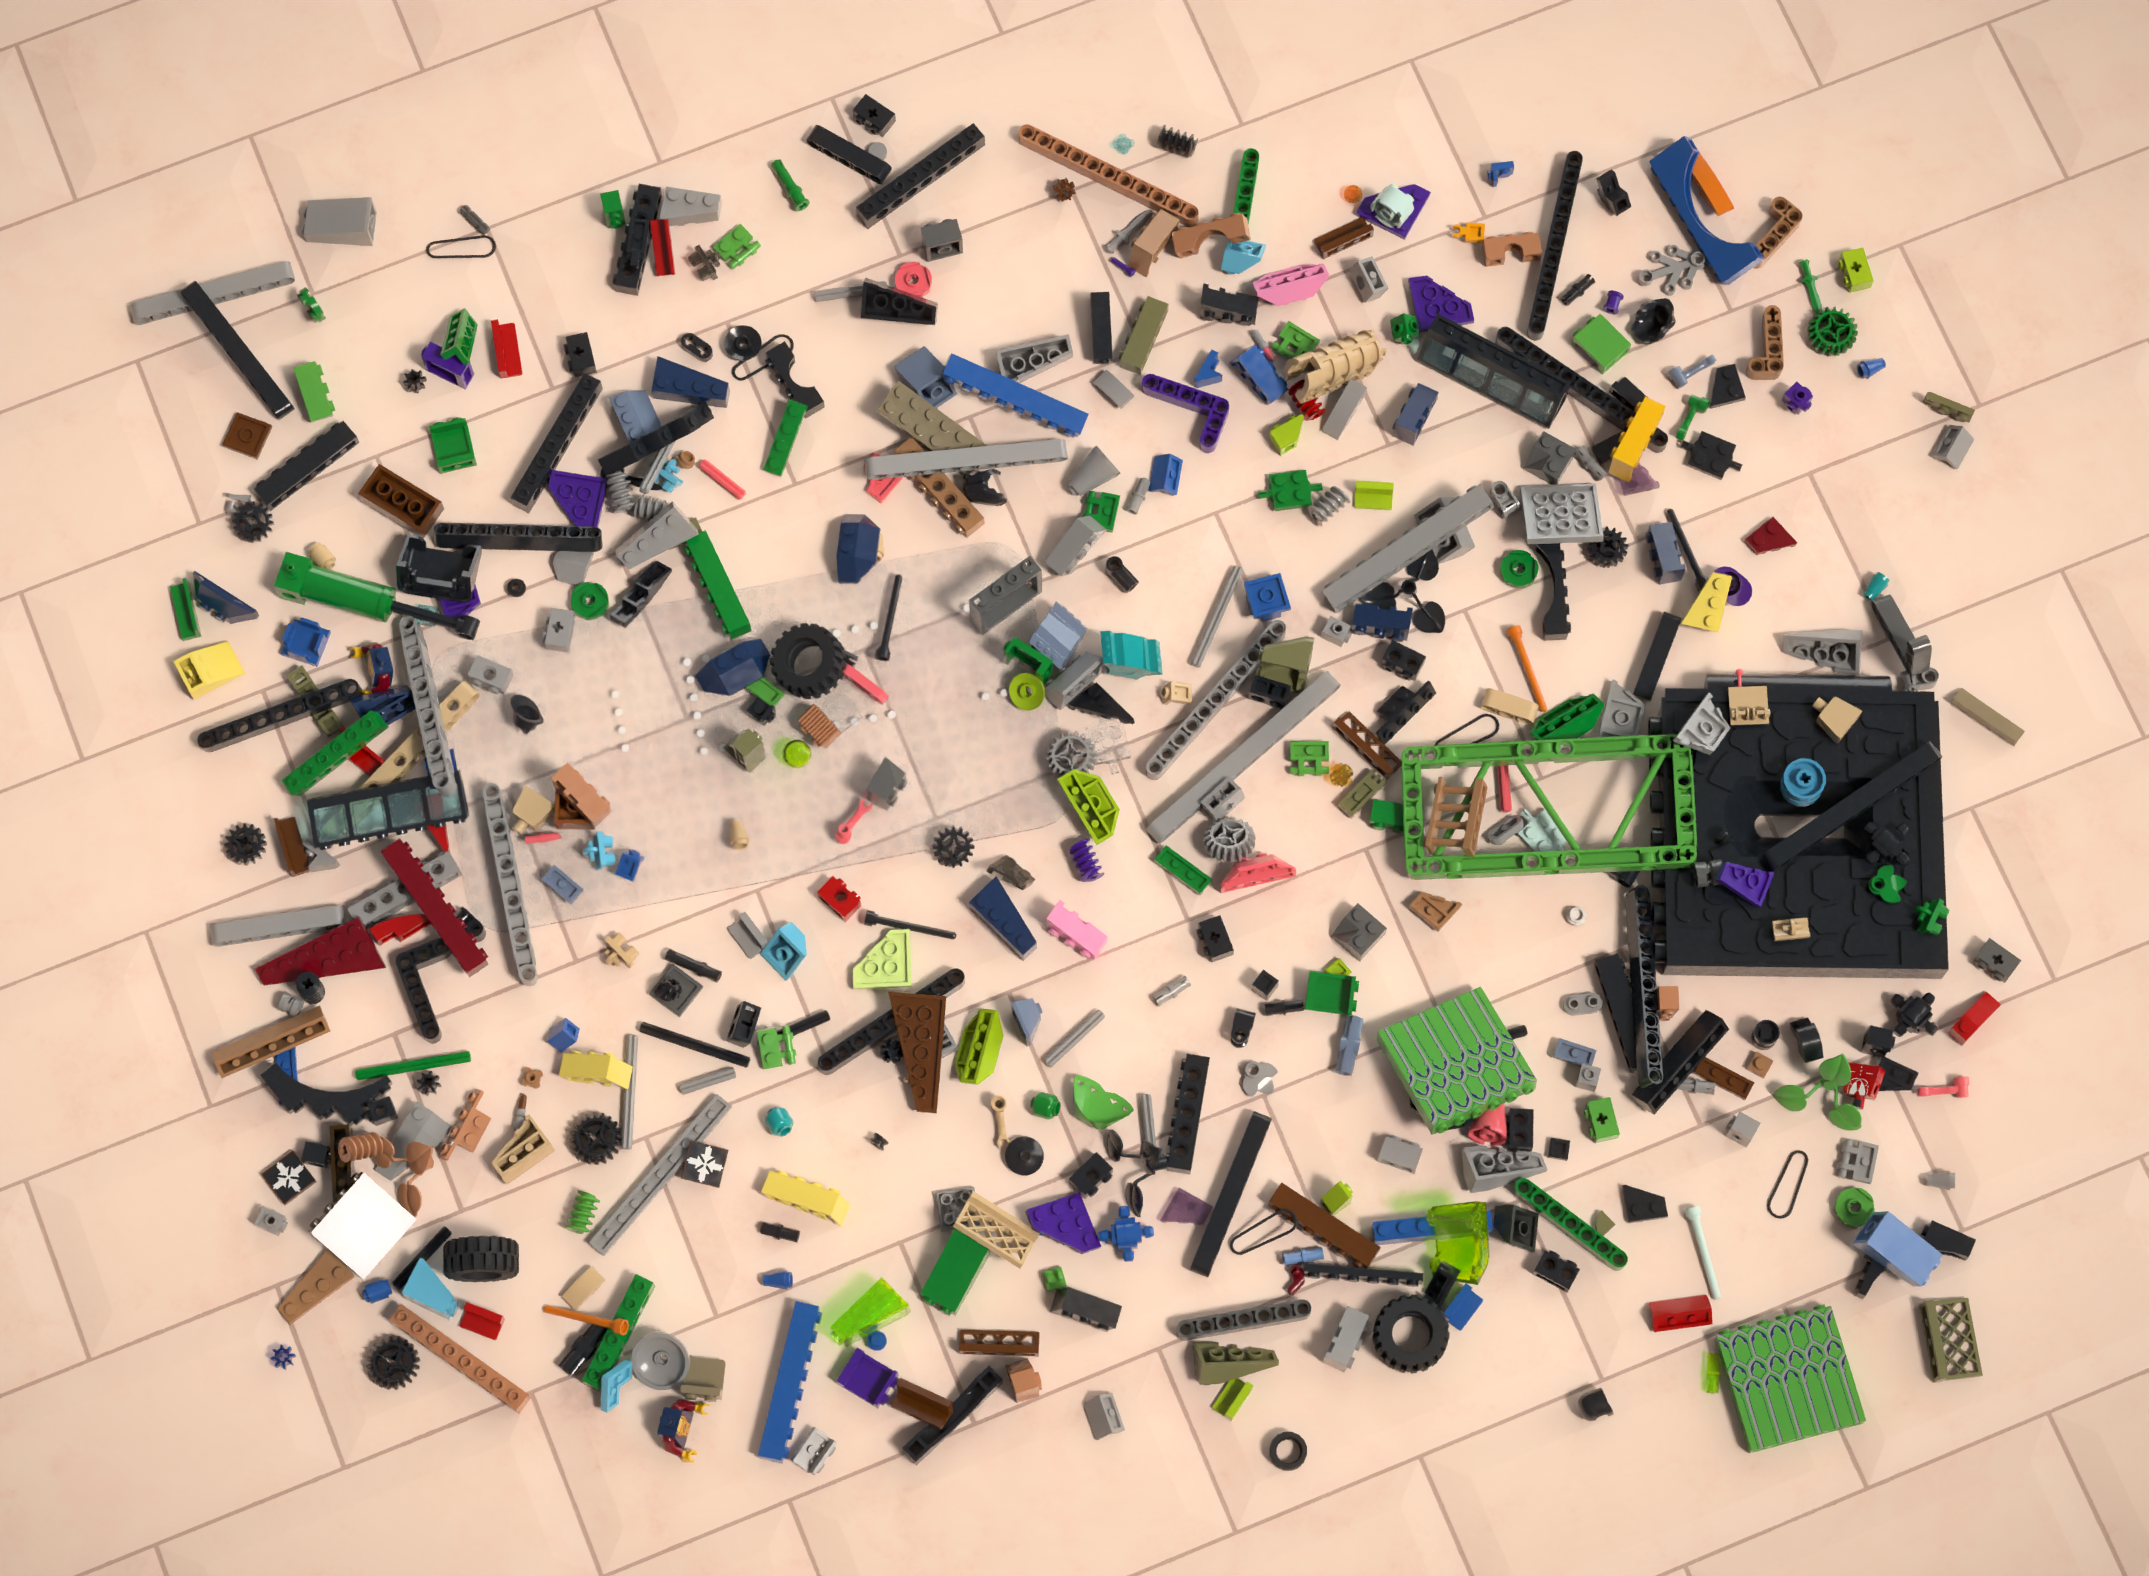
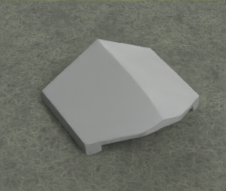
M557 552L553 560L557 580L574 586L584 583L594 552Z

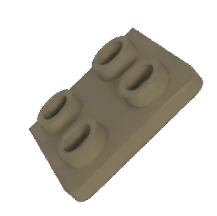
M690 1357V1368L683 1381V1385H681V1395L685 1396V1399L696 1400L697 1398H704L708 1402L722 1400L725 1361Z

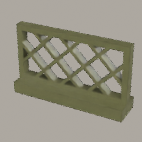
M1969 1299L1930 1300L1921 1303L1919 1306L1933 1382L1983 1376ZM1958 1303H1963L1965 1312L1962 1316L1953 1310ZM1942 1305L1948 1310L1943 1318L1937 1314L1936 1306ZM1950 1313L1959 1319L1955 1326L1946 1321ZM1961 1321L1968 1326L1966 1335L1957 1329ZM1942 1324L1951 1329L1947 1337L1940 1332ZM1954 1332L1962 1338L1958 1346L1949 1340ZM1965 1341L1972 1347L1969 1355L1961 1349ZM1946 1343L1955 1349L1951 1356L1944 1352L1943 1347ZM1957 1352L1966 1358L1962 1365L1953 1360ZM1968 1361L1975 1365L1976 1372L1970 1373L1964 1368ZM1950 1362L1959 1369L1955 1375H1948L1947 1366Z

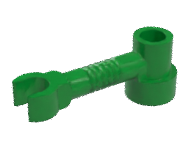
M1695 395L1690 396L1688 405L1691 407L1676 434V438L1684 440L1696 412L1705 413L1710 399L1700 398Z

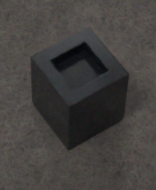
M1262 970L1253 982L1251 990L1268 1001L1277 989L1279 980L1265 970Z

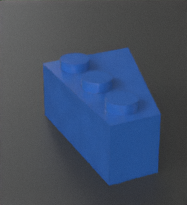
M1253 345L1229 363L1232 366L1237 365L1243 372L1241 373L1243 379L1247 378L1253 385L1252 389L1268 405L1289 389L1286 387L1287 382L1281 376L1279 377L1275 372V366L1264 357V351L1259 346Z

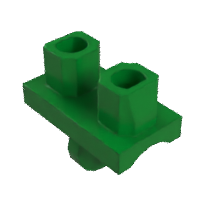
M1939 898L1937 901L1925 902L1923 907H1916L1915 911L1919 914L1917 920L1921 921L1918 932L1921 934H1940L1942 925L1938 924L1936 919L1937 917L1945 919L1950 911L1943 905L1945 901Z

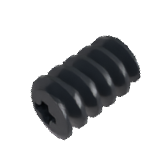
M1163 125L1157 144L1160 142V148H1164L1166 145L1169 151L1173 147L1175 153L1180 150L1181 155L1187 152V156L1191 158L1196 149L1198 138L1194 140V134L1187 138V132H1184L1181 136L1179 129L1173 133V127L1166 131V125Z
M304 972L297 977L296 988L303 1000L308 1004L321 1002L325 996V988L318 976L312 972Z

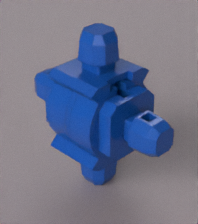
M1128 1206L1119 1207L1118 1217H1121V1219H1115V1224L1110 1225L1111 1231L1101 1230L1098 1232L1099 1241L1109 1242V1240H1112V1246H1117L1118 1251L1124 1250L1122 1252L1124 1262L1133 1261L1134 1251L1132 1249H1137V1244L1142 1243V1237L1150 1238L1154 1236L1152 1226L1141 1228L1140 1222H1135V1217L1129 1218L1130 1210Z

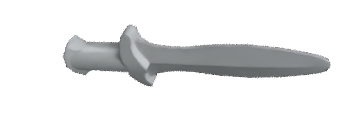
M1148 210L1142 213L1125 230L1121 232L1116 230L1117 238L1105 246L1106 251L1114 253V250L1121 243L1128 245V239L1131 234L1145 224L1153 211Z

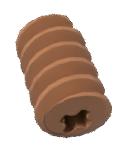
M375 1132L344 1137L338 1145V1154L343 1162L380 1156L384 1150L382 1139Z

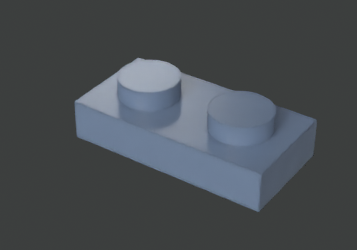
M555 865L541 878L545 884L570 905L584 891L583 888Z
M1559 1038L1553 1058L1580 1067L1582 1064L1592 1066L1597 1050Z

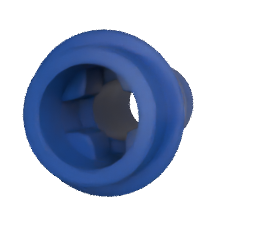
M1879 358L1861 361L1856 367L1857 373L1862 379H1868L1886 368L1885 360Z
M784 1270L764 1274L763 1285L785 1290L792 1288V1272Z

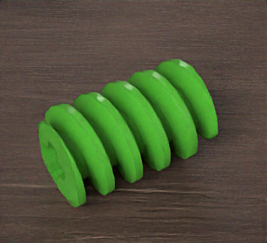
M578 1190L577 1192L581 1196L575 1197L578 1203H574L572 1207L575 1210L570 1211V1215L574 1218L567 1220L571 1225L565 1226V1229L577 1234H583L584 1232H590L586 1225L593 1224L588 1219L595 1218L591 1210H598L593 1204L600 1203V1200L590 1193Z

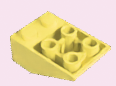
M228 641L190 652L173 661L194 700L245 674Z

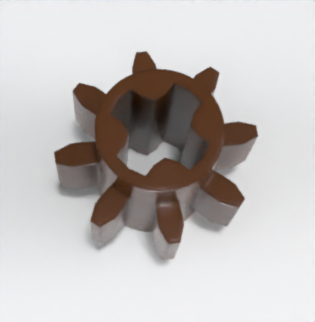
M1067 178L1057 179L1056 185L1052 186L1055 191L1053 193L1055 198L1060 197L1061 202L1068 199L1071 200L1072 194H1076L1074 182L1069 183Z

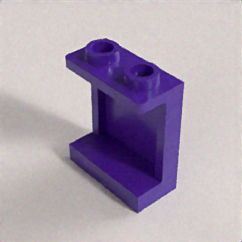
M857 1347L836 1382L839 1386L878 1409L880 1405L884 1406L888 1400L889 1395L887 1393L890 1388L894 1389L899 1381V1374L896 1370L893 1371Z

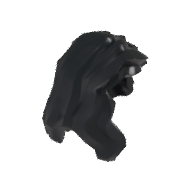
M1655 299L1641 304L1636 312L1635 321L1631 326V332L1636 336V339H1639V342L1645 345L1658 342L1675 325L1674 306L1670 299Z
M996 469L978 471L974 475L963 474V479L965 480L963 482L964 496L970 502L976 504L1004 505L1007 503V498H1004V494L997 493L994 488L988 487L991 475H1001V472Z

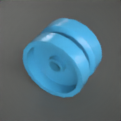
M1811 759L1792 761L1786 767L1780 781V791L1783 797L1795 806L1813 804L1820 797L1826 784L1825 772L1817 762Z

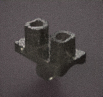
M700 245L694 247L695 252L688 256V260L692 267L700 263L703 264L704 267L697 270L702 281L709 278L717 279V271L712 264L715 267L720 266L718 261L721 258L720 253H713L710 249L706 252L707 257Z

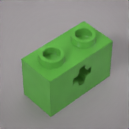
M1607 1097L1587 1102L1586 1108H1584V1115L1591 1127H1588L1591 1139L1594 1138L1595 1143L1618 1139L1620 1132L1611 1098ZM1598 1117H1600L1601 1120H1605L1602 1125L1600 1121H1597Z

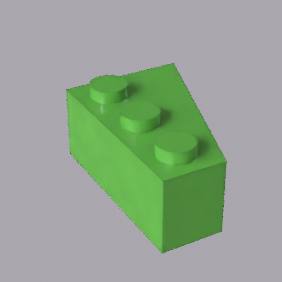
M313 361L294 367L293 369L311 422L334 416L333 411L336 410L333 401L328 400L327 393L330 392L327 383L322 381L321 376L324 374L321 365H317Z

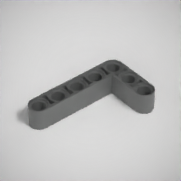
M1890 594L1873 600L1871 602L1872 609L1908 675L1912 677L1928 671L1932 653V646L1928 636L1914 637Z

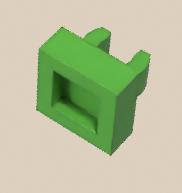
M1062 1267L1042 1272L1048 1292L1067 1287Z

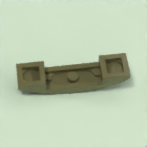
M302 665L286 675L299 696L318 690ZM315 699L312 702V706H317L320 703V699ZM332 709L313 715L327 737L337 732L341 726L344 727Z

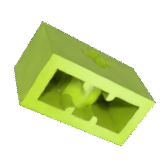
M1864 248L1842 252L1838 259V267L1840 270H1843V282L1845 287H1848L1849 293L1871 288L1874 279Z

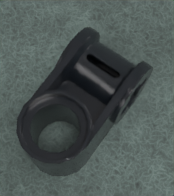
M462 906L456 918H462L467 926L464 929L468 934L472 933L473 929L480 928V932L475 934L474 937L478 942L484 940L486 930L482 923Z
M1236 1009L1231 1031V1043L1234 1047L1243 1048L1247 1045L1255 1020V1012ZM1239 1034L1242 1035L1240 1040L1237 1039Z

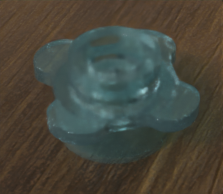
M1124 133L1120 134L1119 139L1113 142V147L1124 155L1128 154L1131 147L1135 145V141L1129 139Z

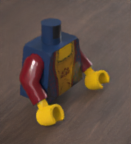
M372 642L362 647H351L349 651L355 652L351 658H362L365 655L372 688L371 691L362 690V695L383 691L392 685L393 666L388 647H382L380 643Z
M679 1399L671 1407H664L657 1435L662 1440L665 1451L678 1457L682 1456V1460L686 1463L695 1462L691 1460L690 1455H697V1452L694 1450L684 1451L694 1414L693 1411L695 1410L696 1413L701 1415H708V1413L703 1412V1407L710 1405L703 1402L696 1404L692 1401Z

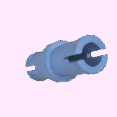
M1322 1247L1308 1250L1302 1248L1297 1252L1283 1253L1285 1266L1297 1263L1307 1264L1309 1261L1324 1259Z

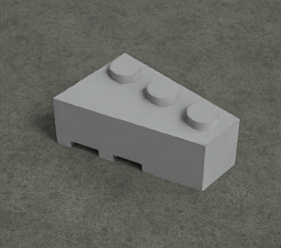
M666 186L659 219L669 218L670 226L719 221L722 208L721 195Z

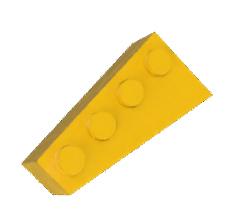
M1647 397L1644 398L1643 402H1638L1634 411L1636 412L1635 417H1630L1626 425L1628 427L1627 432H1622L1618 440L1620 445L1618 448L1614 447L1611 452L1610 474L1629 483L1633 469L1637 468L1642 451L1646 450L1651 439L1650 436H1653L1664 415L1666 406Z

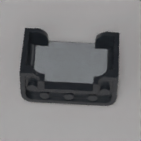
M407 534L396 564L397 587L406 594L467 603L473 595L482 546L468 544L463 548L462 553L426 548V541L422 537Z

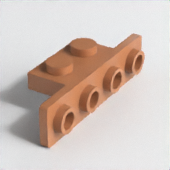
M475 1089L468 1095V1102L465 1108L459 1112L456 1125L450 1129L447 1142L439 1150V1159L448 1160L456 1144L469 1152H474L491 1120L489 1116L476 1109L484 1091Z

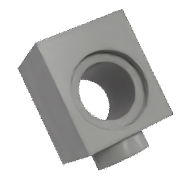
M1582 1064L1576 1087L1595 1092L1601 1068Z

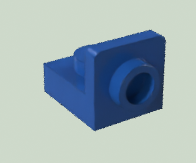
M1507 161L1491 164L1487 175L1488 181H1492L1493 187H1497L1498 176L1506 178L1513 175L1514 162Z
M633 849L622 853L615 875L634 881L640 864L644 861L645 857Z

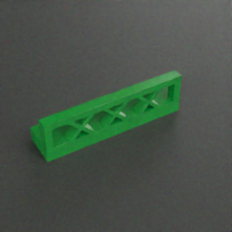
M466 308L449 317L441 356L445 360L456 354L464 365L470 361L478 326Z

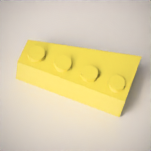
M777 1170V1173L769 1172L761 1191L766 1198L790 1207L793 1203L795 1204L794 1207L800 1211L808 1213L811 1210L819 1218L826 1220L829 1217L835 1224L842 1226L850 1204L840 1195L841 1192L834 1188L824 1189L821 1184L812 1182V1184L806 1183L805 1179L798 1176L794 1178L788 1177L787 1173Z

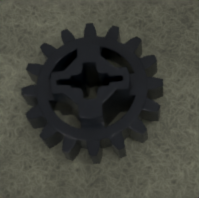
M252 501V505L249 506L246 502L245 508L239 506L240 512H234V516L237 519H233L232 523L237 525L233 529L234 531L239 530L237 536H243L245 542L248 538H250L251 543H254L255 539L262 542L261 537L268 538L266 532L273 531L269 527L274 525V522L269 520L273 515L267 514L269 512L268 507L262 509V503L256 506L255 501ZM253 510L252 513L247 515L245 514L246 512ZM261 514L265 516L266 523L261 521ZM255 519L258 524H252L251 526L249 521ZM241 521L246 525L245 531L241 528ZM261 530L259 533L253 534L255 531Z
M1606 526L1605 531H1603V542H1587L1590 544L1587 545V550L1591 551L1588 556H1594L1593 563L1599 561L1600 567L1606 564L1607 568H1609L1611 563L1616 567L1618 561L1622 563L1624 560L1623 556L1627 555L1626 549H1628L1629 545L1624 544L1627 538H1621L1622 532L1616 533V528L1609 531L1608 526ZM1595 543L1597 544L1596 546L1599 547L1598 552L1596 551ZM1617 543H1619L1620 552L1618 551L1619 549L1616 547Z
M243 823V828L236 825V831L229 830L231 836L225 837L228 843H225L224 846L228 848L226 853L231 855L230 859L232 861L237 859L239 865L244 861L245 865L248 866L249 861L255 864V858L262 859L260 853H266L263 846H266L267 842L263 840L266 837L264 833L260 834L261 829L259 827L255 829V826L251 824L248 828L246 823ZM254 835H255V836L257 837V839H258V844L253 841V840H254ZM248 841L250 845H245L243 847L242 844H246ZM233 845L238 847V853L234 851Z
M952 825V830L945 827L944 833L938 831L940 837H934V841L937 844L932 845L933 849H937L934 852V856H939L938 862L940 863L944 860V865L947 867L951 863L952 868H955L956 863L961 867L963 860L968 863L967 856H973V852L970 849H975V846L970 844L973 842V838L968 837L969 832L965 831L963 833L961 826L956 830L955 825ZM957 835L961 836L965 840V842L960 841ZM953 840L956 843L954 853L951 850ZM941 851L947 852L950 858L946 857Z

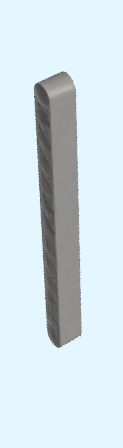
M1328 671L1323 673L1146 828L1149 834L1159 844L1164 842L1203 808L1201 801L1228 776L1234 781L1340 688L1341 684Z

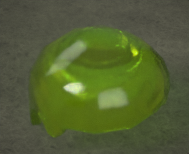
M791 740L783 746L781 751L782 761L791 768H802L809 763L811 758L810 747L804 741Z

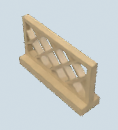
M974 1191L965 1202L962 1211L953 1225L954 1228L1019 1269L1022 1267L1040 1234ZM961 1221H967L968 1224H969V1227H966L965 1225L961 1224L960 1222H961ZM973 1221H979L981 1227H976ZM990 1231H995L998 1237H992ZM978 1232H984L986 1238L980 1236ZM995 1242H1001L1003 1248L996 1246ZM1007 1242H1012L1015 1248H1009ZM1012 1253H1017L1020 1260L1015 1258Z

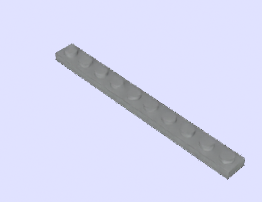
M716 1094L591 1239L589 1244L605 1256L683 1166L690 1140L702 1143L732 1109V1106Z

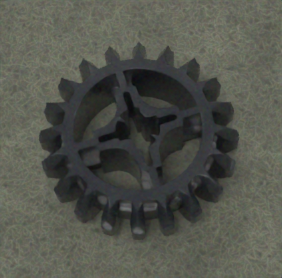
M596 1112L593 1113V1118L586 1114V1121L579 1118L581 1125H573L577 1131H570V1134L575 1136L569 1139L570 1143H575L571 1146V1149L577 1150L574 1154L576 1157L581 1155L580 1160L582 1162L587 1159V1163L591 1165L592 1161L595 1160V1164L599 1165V1160L602 1159L603 1163L606 1164L605 1158L609 1157L610 1160H613L614 1158L611 1153L618 1154L619 1151L615 1147L622 1146L618 1142L623 1138L619 1134L621 1128H615L618 1123L616 1121L611 1123V1116L605 1119L604 1113H601L599 1118ZM592 1125H601L596 1130L587 1129ZM607 1128L612 1133L610 1144L604 1139ZM582 1134L588 1138L585 1150L581 1147L580 1142ZM599 1135L601 1141H593L591 1136L597 1138ZM598 1147L605 1149L599 1153H591V1151L593 1152Z
M390 1336L388 1343L381 1339L383 1345L379 1346L375 1343L374 1346L377 1350L370 1349L369 1351L373 1357H367V1361L372 1362L366 1365V1368L371 1370L368 1375L370 1377L375 1376L372 1381L374 1383L380 1381L379 1387L381 1388L385 1384L387 1390L391 1389L392 1384L395 1390H398V1384L405 1388L406 1384L404 1382L406 1380L410 1384L413 1382L410 1378L411 1375L417 1377V1373L413 1370L420 1369V1366L415 1364L421 1361L419 1357H415L419 1352L417 1350L412 1351L414 1348L412 1343L407 1346V1339L401 1342V1338L397 1336L394 1342ZM398 1348V1350H395L394 1353L391 1355L383 1354L385 1351L389 1349ZM404 1351L407 1352L409 1357L408 1367L401 1363ZM379 1359L385 1363V1373L383 1376L378 1370ZM394 1359H396L395 1361L398 1363L399 1366L396 1365L395 1367L393 1366L391 1368V1365L387 1360L394 1361ZM396 1371L403 1372V1374L397 1378H389Z

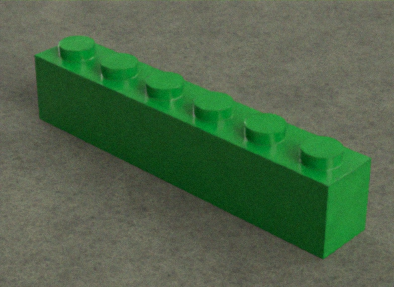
M706 530L686 540L684 550L687 556H691L693 562H691L695 573L699 572L701 576L698 578L702 588L706 587L708 591L706 596L709 603H713L715 606L713 611L716 618H721L723 624L720 625L724 635L728 634L730 640L751 632L750 622Z

